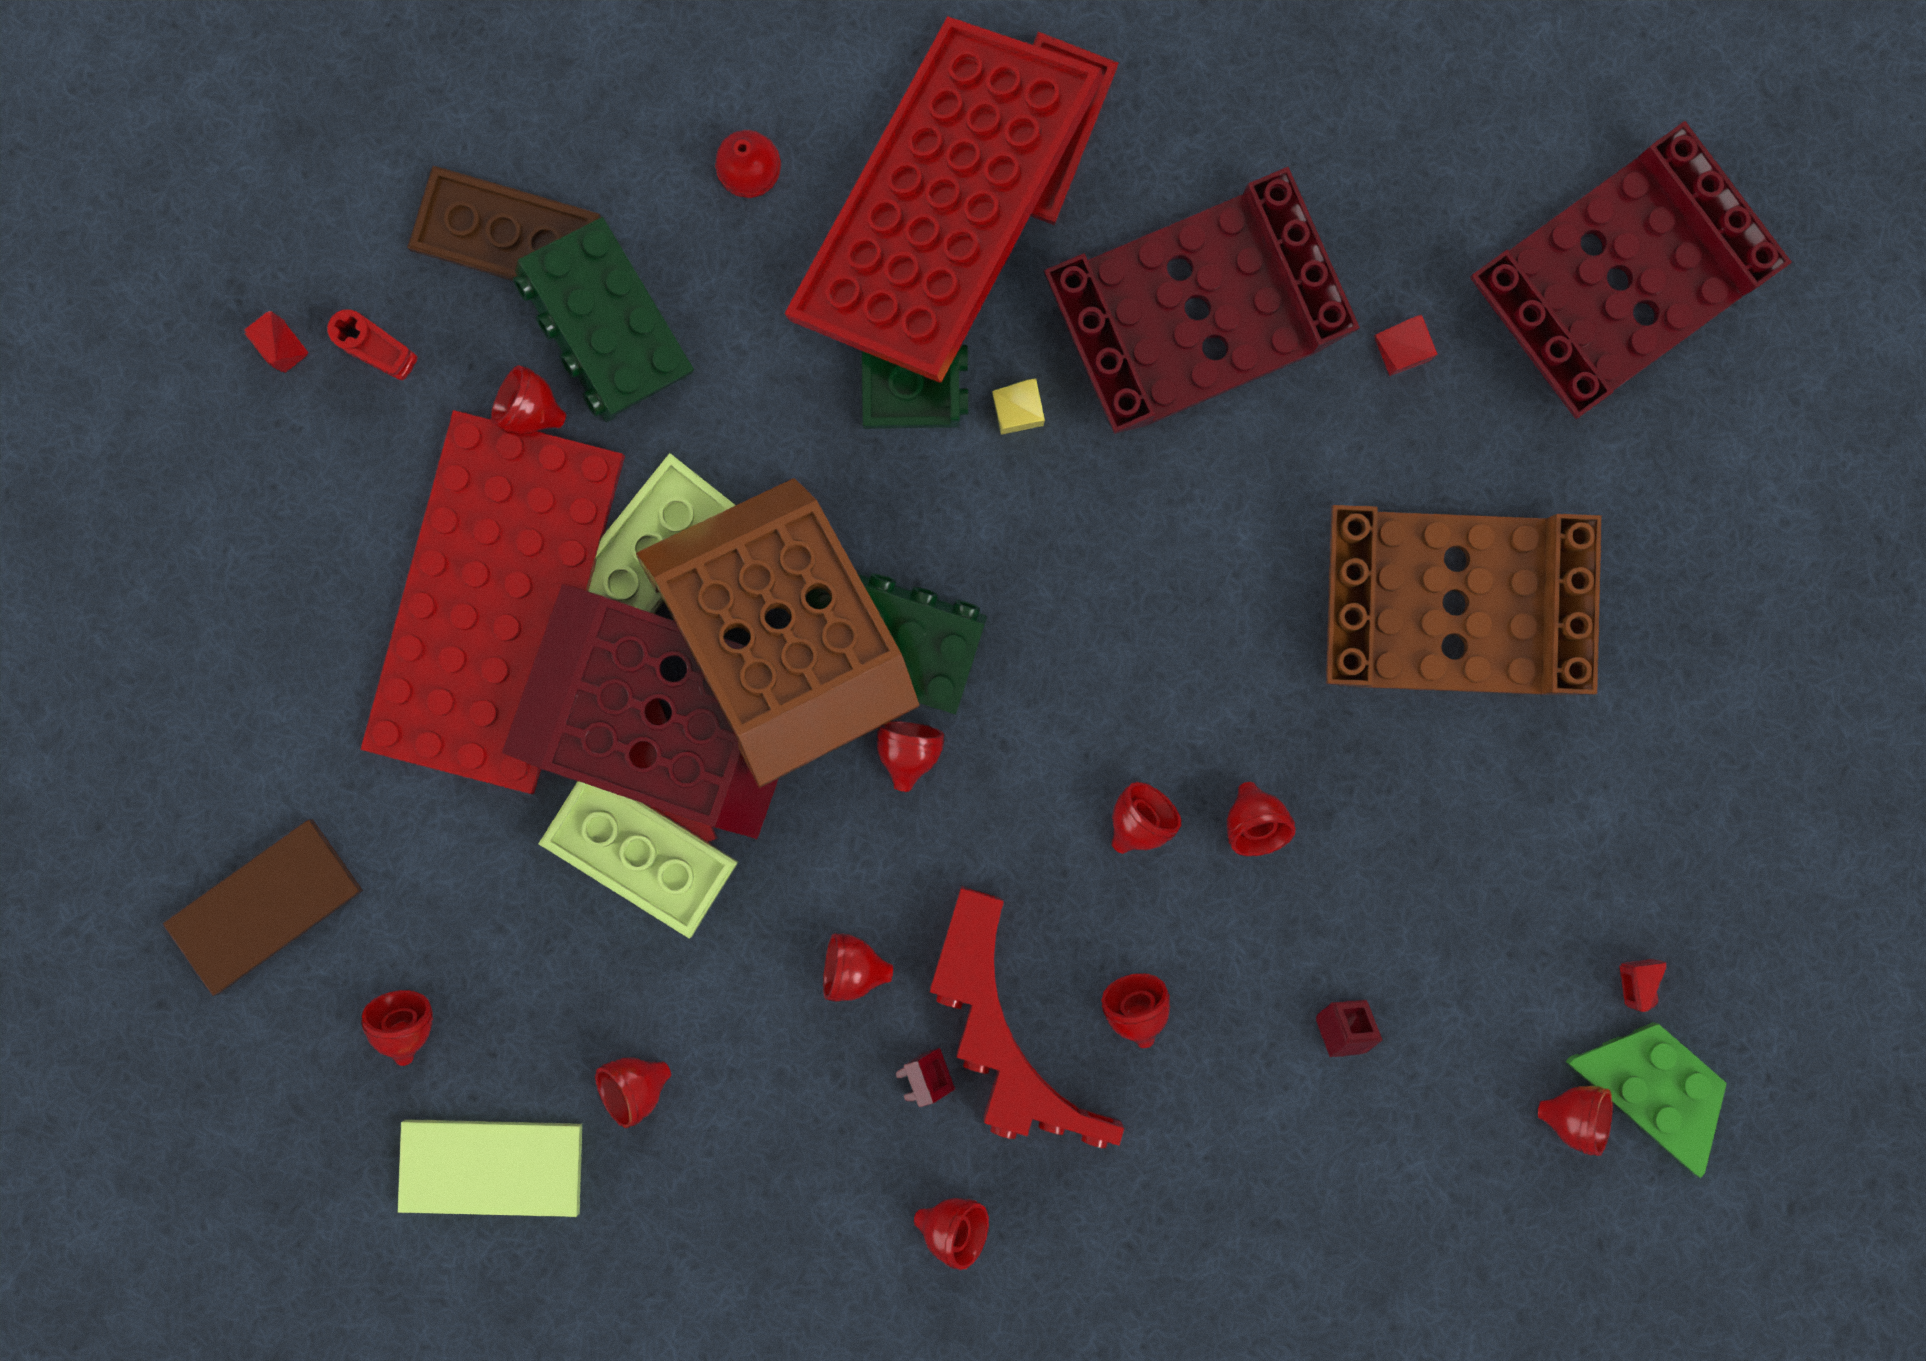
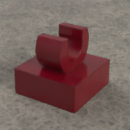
M940 1048L922 1053L904 1064V1067L896 1072L897 1078L908 1076L912 1087L910 1092L903 1095L905 1100H916L919 1107L934 1104L955 1090Z

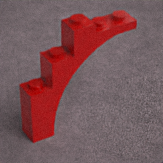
M961 886L930 986V992L937 994L936 1002L952 1008L961 1009L963 1003L971 1005L958 1046L957 1058L964 1060L963 1067L975 1072L988 1074L990 1068L997 1070L984 1113V1123L991 1125L990 1132L1004 1138L1016 1139L1017 1134L1028 1136L1032 1120L1034 1119L1039 1121L1038 1127L1053 1134L1064 1135L1066 1129L1082 1134L1081 1141L1095 1147L1107 1148L1108 1143L1119 1146L1125 1129L1122 1122L1080 1109L1065 1099L1037 1073L1015 1042L1004 1018L995 982V941L1004 899Z

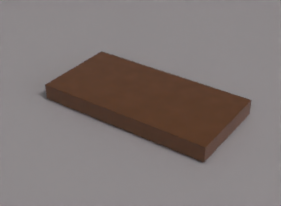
M432 166L407 248L415 253L513 281V277L517 276L515 268L518 259L601 218V215L572 205Z
M309 819L165 921L163 925L212 996H215L268 960L363 890L315 821Z

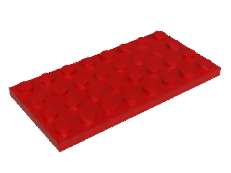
M947 16L784 314L789 321L941 383L1104 78L1101 68Z
M453 410L360 750L529 794L535 793L541 769L506 755L502 751L561 585L565 584L589 591L597 561V550L607 526L625 459L624 454L537 431L530 434H519L502 430L493 425L490 419Z

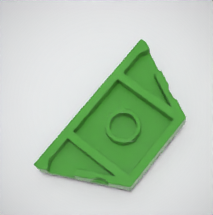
M1652 1022L1635 1029L1633 1033L1624 1037L1613 1038L1602 1043V1046L1580 1055H1572L1565 1061L1592 1086L1609 1089L1612 1094L1613 1104L1695 1176L1701 1178L1705 1174L1727 1083L1660 1024Z

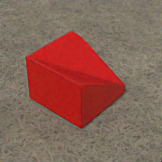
M272 311L266 312L244 329V334L265 361L281 372L286 373L308 355V351L285 323V320Z
M1422 315L1410 318L1374 335L1389 376L1429 362L1438 355Z
M1647 959L1621 963L1619 968L1625 1005L1640 1012L1651 1010L1658 1004L1657 990L1666 970V962Z

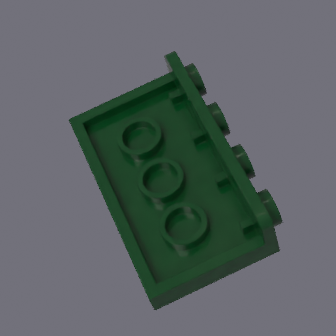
M603 217L518 259L515 268L517 276L513 277L515 287L525 301L531 299L539 313L536 319L540 329L547 339L551 340L554 338L563 352L559 355L561 363L571 378L577 376L586 390L582 394L584 401L594 416L601 415L607 423L622 411L693 373L694 368Z
M967 345L960 346L941 383L862 351L863 429L960 428V415H968V388H959V371H968Z
M872 573L870 578L858 574L903 656L918 702L956 715L987 616L979 613L980 607L966 601L956 600L953 605L937 600L938 594L925 588L913 587L912 591L896 587V580L888 576ZM819 588L809 591L806 597V602L814 609L826 608L832 601L829 593Z

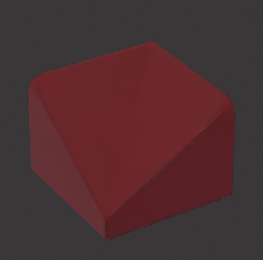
M1367 1000L1332 1002L1316 1016V1022L1329 1057L1364 1054L1382 1041Z

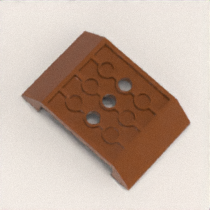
M795 478L636 552V557L656 593L660 592L738 739V749L759 788L919 707L920 704L898 646L819 503ZM818 588L823 589L829 593L832 601L826 608L814 609L809 606L805 599L809 591ZM781 608L789 613L791 621L783 629H774L766 623L765 615L771 609ZM741 628L748 632L751 639L746 647L732 649L724 641L725 634L730 629Z
M1332 505L1326 684L1383 689L1534 695H1596L1598 687L1602 515L1555 514L1548 518L1378 512V507ZM1451 547L1461 549L1466 555V565L1460 572L1451 571L1444 563L1445 552ZM1449 591L1459 592L1465 599L1464 611L1458 616L1450 615L1443 607V598ZM1449 634L1458 636L1464 644V652L1456 660L1449 659L1442 652V641Z

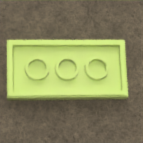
M669 453L602 536L588 592L655 614L664 600L660 592L656 593L636 557V552L736 505Z
M577 781L538 843L689 939L695 933L739 862L651 806Z
M404 1120L401 1122L398 1213L577 1217L580 1213L582 1124Z

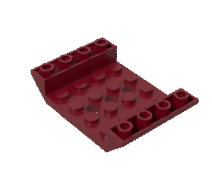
M1684 121L1649 146L1628 165L1509 251L1508 249L1476 271L1470 276V279L1573 417L1577 419L1733 303L1758 288L1791 264L1792 261L1687 122ZM1593 234L1600 239L1602 251L1599 255L1592 256L1583 251L1581 247L1583 235ZM1610 269H1620L1627 275L1628 286L1625 290H1615L1608 284L1607 274ZM1644 303L1652 308L1654 321L1651 325L1644 326L1635 320L1633 310L1636 304Z
M1289 167L1248 183L1242 195L1088 260L1085 253L1044 270V275L1114 434L1150 425L1312 356L1360 328ZM1174 259L1187 261L1191 267V276L1183 281L1173 279L1167 271L1168 263ZM1192 298L1202 299L1208 305V316L1203 320L1189 318L1185 312V303ZM1218 338L1223 341L1226 346V355L1220 360L1207 358L1202 351V344L1206 339Z
M565 584L561 585L502 753L540 769L718 829L758 839L778 779L760 788L758 787L738 749V739L676 622L598 594ZM724 638L725 643L732 649L746 647ZM678 656L686 663L687 673L678 682H668L661 675V664L667 657ZM653 699H664L671 706L672 715L665 724L654 725L646 717V706ZM641 741L649 742L656 749V760L648 768L637 767L630 757L632 747Z

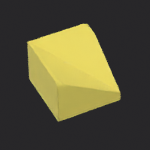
M1036 378L992 391L1001 435L1044 426L1045 418Z

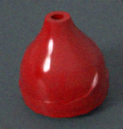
M746 129L733 132L723 140L718 148L715 161L718 180L723 187L735 196L745 198L761 196L772 189L780 177L782 165L779 151L772 141L757 131Z
M521 365L514 367L504 379L496 395L491 412L493 425L499 429L519 434H530L546 428H561L566 419V413L556 402L551 387L545 379L534 373L530 368Z
M890 721L878 727V754L892 778L894 789L904 792L911 791L917 780L933 768L941 755L945 742L942 731L928 725L905 721Z
M1141 782L1131 783L1118 797L1117 803L1114 806L1112 815L1114 836L1111 845L1114 850L1121 854L1131 850L1147 851L1161 847L1175 837L1181 827V817L1177 808L1168 797L1151 785Z
M1254 782L1241 784L1238 787L1236 801L1229 810L1227 817L1228 841L1232 850L1236 854L1243 856H1260L1274 852L1288 844L1295 836L1296 828L1293 817L1286 806L1276 796L1259 789Z
M832 934L827 947L823 974V994L825 1000L832 1002L855 1000L865 996L877 986L891 982L893 965L880 958L868 943L849 934Z
M1131 974L1112 982L1103 992L1101 999L1102 1009L1110 1027L1122 1038L1134 1041L1140 1048L1151 1047L1154 1044L1156 1035L1165 1027L1169 1017L1170 995L1165 983L1157 976L1150 974Z
M410 990L393 991L374 998L365 1006L361 1015L363 1031L369 1044L380 1054L391 1057L400 1066L408 1065L413 1061L415 1053L426 1043L432 1029L433 1012L429 1000L423 994Z
M625 1057L608 1062L598 1068L595 1074L596 1086L605 1108L611 1117L624 1128L637 1125L654 1110L663 1086L671 1077L670 1068L664 1061L648 1062L635 1057Z
M1578 1086L1568 1089L1553 1099L1540 1102L1538 1118L1550 1125L1565 1144L1587 1155H1602L1608 1142L1613 1113L1612 1094L1609 1089L1600 1086Z
M952 1198L943 1200L931 1208L919 1209L914 1216V1225L923 1234L927 1248L933 1256L953 1269L963 1270L970 1267L976 1261L984 1247L989 1229V1216L986 1207L975 1200Z

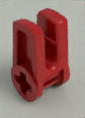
M351 309L336 312L329 320L327 328L330 340L349 355L398 380L403 381L412 371L418 358L417 355L359 312ZM350 328L360 331L356 339L346 335Z

